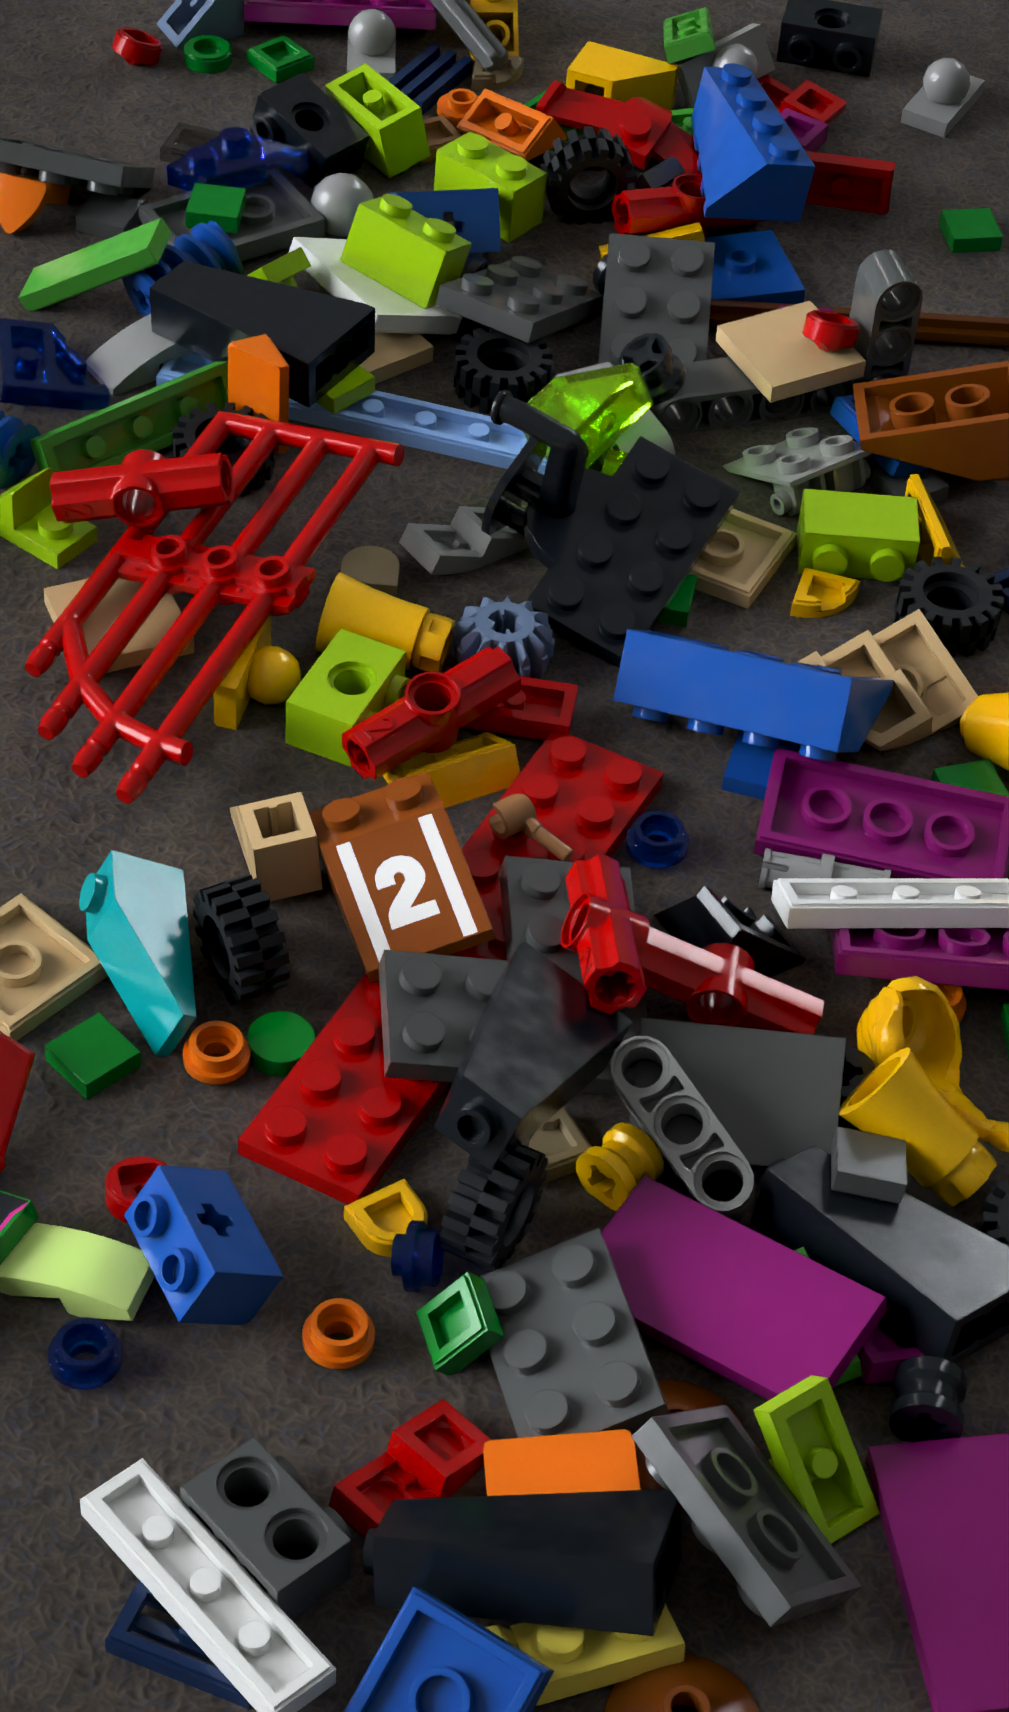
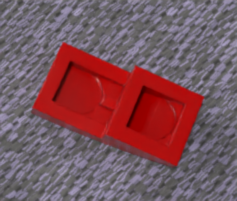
M768 75L757 79L779 113L785 108H789L829 124L845 110L847 105L845 100L809 80H806L793 90Z
M442 1399L393 1430L385 1453L336 1483L333 1487L328 1506L334 1509L349 1525L366 1538L369 1528L378 1527L393 1500L448 1498L454 1494L484 1465L483 1446L485 1442L491 1439L446 1400Z

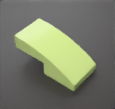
M34 1223L0 1265V1292L10 1296L60 1298L68 1314L81 1318L133 1321L155 1275L141 1249L86 1231Z

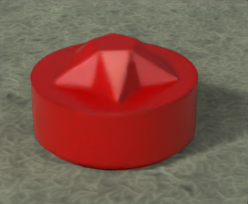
M121 27L116 31L112 49L130 65H156L159 62L163 44L150 33L132 27Z
M813 310L806 315L802 334L811 339L820 350L832 352L841 348L855 347L860 326L857 321L850 317L829 311Z
M136 1156L115 1164L109 1170L105 1181V1203L109 1212L116 1219L128 1224L124 1216L125 1212L158 1165L168 1166L166 1163L152 1157Z

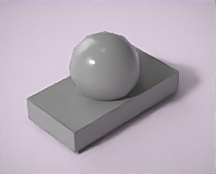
M376 9L362 10L352 19L350 26H348L347 73L366 63L386 80H389L395 75L396 28L392 19L383 11Z
M755 23L716 41V50L673 63L679 65L678 80L686 104L690 108H694L704 66L723 68L725 64H739L750 69L757 79L776 70L761 24Z
M944 57L934 61L925 72L923 87L903 108L900 123L945 138L983 94L985 80L971 76L965 65L954 58Z

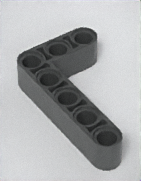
M883 249L874 252L860 264L856 275L849 317L857 321L860 326L854 348L866 360L863 377L770 403L730 357L682 363L686 368V379L678 393L661 403H644L670 436V432L682 431L683 434L721 429L723 428L722 425L732 423L736 427L774 421L773 418L784 417L787 420L823 415V411L831 410L836 397L854 395L852 384L908 376L923 300L922 290L899 253L893 250Z

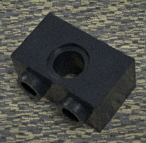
M788 0L781 23L776 61L870 77L877 50L883 9L831 0Z
M303 72L258 94L250 132L256 136L258 141L273 152L296 177L300 178L312 189L326 176L336 173L351 174L359 170L370 137L362 127Z

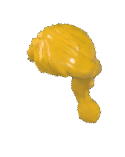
M918 976L892 980L887 987L882 988L879 994L869 1002L868 1007L863 1011L856 1029L857 1050L865 1053L873 1061L876 1068L897 1051L909 1047L930 1080L954 1110L978 1134V1139L983 1143H990L1000 1151L1009 1153V1122L987 1119L983 1112L974 1106L959 1087V1067L962 1060L960 1027L957 1016L943 992L937 985Z

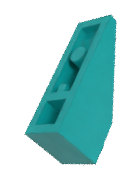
M111 850L98 872L90 873L86 877L80 892L79 907L81 911L86 912L87 941L154 1055L157 1057L170 1056L196 1019L184 870Z

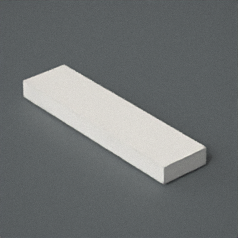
M778 878V880H773L771 901L787 929L1009 928V878Z
M143 1458L80 1499L81 1515L148 1588L160 1604L257 1712H297L336 1684V1668Z

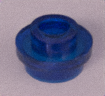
M653 810L640 815L629 828L626 848L629 855L644 866L669 868L685 859L689 848V836L682 821L676 815L667 811Z
M411 1220L406 1233H397L392 1245V1275L394 1277H402L403 1287L406 1292L419 1293L422 1286L437 1287L443 1270L444 1251L440 1247L442 1243L439 1242L442 1230L427 1228L426 1223L420 1220Z
M84 1317L71 1320L59 1329L49 1345V1369L57 1381L69 1388L78 1390L98 1388L111 1381L119 1372L122 1364L121 1342L117 1335L104 1322L98 1319ZM83 1352L93 1353L97 1356L90 1360L74 1359L76 1355Z

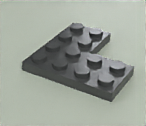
M505 855L499 870L507 961L384 950L379 963L385 1077L453 1082L490 994L518 945L524 941L583 984L578 954L563 948L561 945V931L570 909L565 877L574 862ZM620 867L621 877L626 884L630 909L635 912L630 868ZM645 993L635 1008L626 1007L618 1010L633 1021L621 1043L640 1034L641 1017L647 1018ZM611 1060L604 1071L579 1093L619 1096L611 1075ZM636 1061L627 1068L625 1073V1080L632 1086H634Z

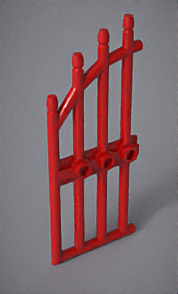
M219 410L183 457L215 453L229 435L252 439L251 443L232 466L235 490L232 504L201 508L180 536H153V533L169 512H164L161 520L152 526L133 527L130 525L27 659L25 664L26 671L34 677H39L50 669L56 657L60 656L63 652L69 676L68 684L55 699L52 707L41 718L38 733L47 740L54 739L62 733L69 720L74 717L83 704L86 706L99 724L87 739L86 745H83L78 751L72 763V771L81 778H86L96 771L103 761V757L107 756L119 738L142 749L131 765L130 770L120 780L116 790L117 798L126 804L132 803L141 796L148 786L147 782L154 778L166 760L187 766L192 759L193 745L191 742L182 739L184 734L270 614L282 616L290 614L295 608H300L310 593V584L317 576L315 568L305 567V565L378 463L396 467L402 464L405 453L402 444ZM277 445L302 449L231 546H202ZM327 454L353 458L283 557L269 556L261 558L253 556ZM119 578L144 583L89 655L83 630V624ZM186 592L195 594L114 703L99 685V682L166 593L180 594ZM239 603L247 605L159 728L156 730L134 719L217 604L230 605Z

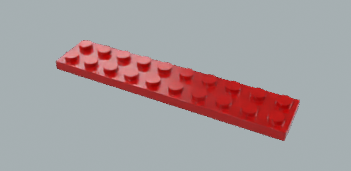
M551 732L499 800L517 793L528 796L536 810L537 821L546 830L574 850L568 862L591 859L598 853L611 858L662 788L664 772L573 735ZM493 808L461 850L492 925L495 939L451 954L450 956L507 961L499 870L505 855L561 861L534 839L528 838L523 832L504 840L498 838L488 822L489 817L497 814ZM367 974L362 977L238 1139L239 1155L347 1205L372 1192L450 1083L385 1077L379 980L370 983Z

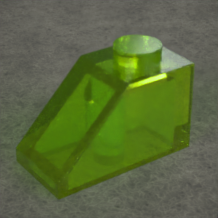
M633 363L555 377L536 396L532 397L527 404L576 430L581 435L589 450L585 469H587L653 405L640 368ZM524 433V435H525V437H526V439H527V441H528L531 436L528 435V434H526V433ZM549 446L547 447V451L544 456V459L548 460V455L550 451Z

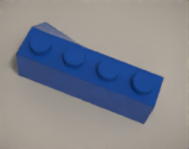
M734 63L725 64L723 68L704 66L691 117L695 151L699 152L697 169L698 172L702 173L701 196L706 199L703 207L704 217L800 222L816 166L750 69Z
M627 629L613 701L634 705L632 716L667 723L669 714L689 718L687 729L723 735L724 726L744 731L743 742L768 748H779L780 739L801 744L799 755L835 762L837 752H859L891 693L894 680L875 676H842L841 669L799 662L788 664L784 663V659L778 656L745 650L733 652L729 651L728 646L651 630Z

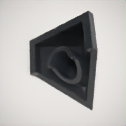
M706 886L696 896L654 915L671 936L703 949L705 946L714 943H729L739 946L752 957L755 966L754 971L768 977H773L797 967L806 960L770 917L763 915L753 924L757 920V916L751 908L747 907L742 911L727 896L720 900L712 889Z

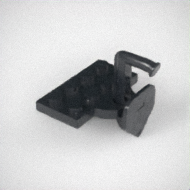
M500 391L491 406L492 422L496 425L509 424L531 437L495 487L485 508L481 531L491 535L508 526L524 535L534 557L548 568L527 599V601L532 602L534 612L548 614V623L554 633L603 661L620 668L627 629L652 631L735 506L740 491L642 436L636 441L613 476L593 469H585L589 450L576 430L535 407L513 398L510 391ZM549 446L550 451L545 473L542 475L537 471ZM522 500L528 503L527 507L521 505Z

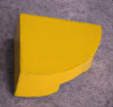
M804 568L792 602L790 616L820 618L839 613L850 606L856 599L860 581Z

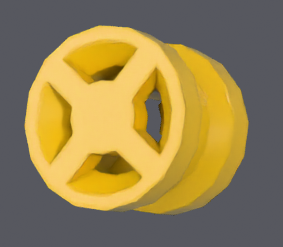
M624 1122L615 1124L605 1133L601 1147L593 1146L588 1148L576 1161V1173L585 1190L614 1211H618L644 1175L657 1181L664 1172V1160L653 1140L643 1130Z

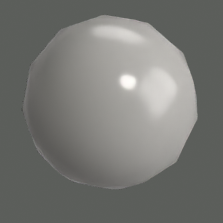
M336 173L326 176L315 186L310 204L325 218V233L348 237L359 203L374 199L366 183L356 175Z

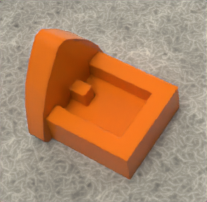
M0 172V224L7 234L22 232L38 217L45 204L68 206L71 185L38 180V177Z

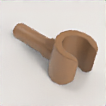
M512 794L492 804L497 814L489 817L488 822L498 838L504 840L523 832L528 838L534 839L561 861H568L573 855V849L546 830L537 821L534 805L525 794Z

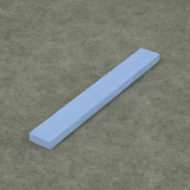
M195 352L167 361L156 376V386L209 365L213 361ZM377 390L334 415L317 402L308 408L289 398V419L378 440L400 443L404 446L505 469L510 467L531 437L509 424H494L491 416ZM581 437L588 447L589 458L592 447V439ZM549 446L537 471L542 475L545 473L550 451Z

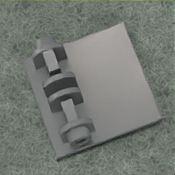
M804 427L788 432L786 440L777 444L750 447L742 452V458L725 464L722 467L730 473L773 483L775 493L770 497L773 511L777 515L787 513L792 517L800 513L804 489L850 492L863 487L866 479L871 474L870 466L863 457L873 453L861 450L860 442L853 441V437L850 435L829 436L819 433L817 428Z

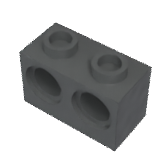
M255 1437L180 1486L182 1502L291 1620L350 1579L352 1536L342 1517L331 1507L321 1508L304 1490L302 1480L293 1465L283 1456L277 1455L273 1457ZM243 1501L259 1503V1505L253 1507H241L235 1504ZM297 1552L309 1557L301 1560H291L284 1558L283 1555Z

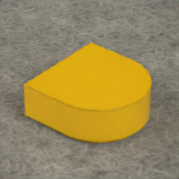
M405 1179L344 1206V1220L361 1243L375 1254L385 1257L404 1256L418 1249L425 1240L428 1223L427 1210Z

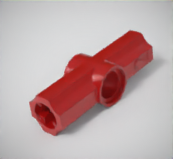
M697 174L678 175L674 178L672 186L623 190L621 194L614 195L612 204L614 228L618 234L643 236L699 222L705 238L710 229L749 225L765 220L704 217L703 207L706 199L701 196L700 185L702 176Z
M139 449L126 455L120 465L53 472L50 480L51 507L57 522L63 521L64 524L118 518L125 524L133 527H148L161 520L164 512L230 505L233 502L235 493L231 463L228 455H223L221 452L166 459L155 451Z
M499 646L494 649L486 647L444 673L434 671L414 676L406 686L404 697L342 733V747L350 759L351 766L364 780L369 777L376 780L420 752L440 753L448 750L456 743L461 727L519 693L521 678L513 666L512 659Z
M598 853L591 859L576 860L565 877L570 909L563 923L561 945L563 948L575 952L579 956L583 985L588 990L590 1006L602 1012L613 1014L622 1008H635L647 990L640 955L648 938L649 920L646 916L630 909L626 884L621 877L619 862Z
M649 926L648 938L640 955L646 987L686 1003L688 1016L694 1023L732 1027L741 1026L751 1029L814 1035L815 1029L822 1017L824 1000L754 971L755 966L752 957L739 946L729 943H714L702 949Z

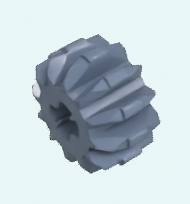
M508 595L503 602H494L487 597H483L480 607H465L463 616L457 622V630H454L453 649L455 650V658H457L456 662L459 664L486 647L494 649L499 646L512 659L513 666L519 676L543 679L544 672L547 670V666L550 665V658L554 655L555 639L552 638L553 630L550 629V624L548 623V614L534 612L531 601L516 604L511 602Z

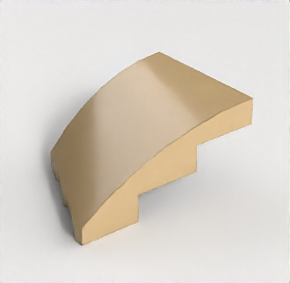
M920 609L873 636L869 630H866L822 657L815 651L798 661L799 663L841 669L842 676H875L894 680L891 693L864 741L879 751L896 749L912 744L959 724L966 707L972 704L978 697Z

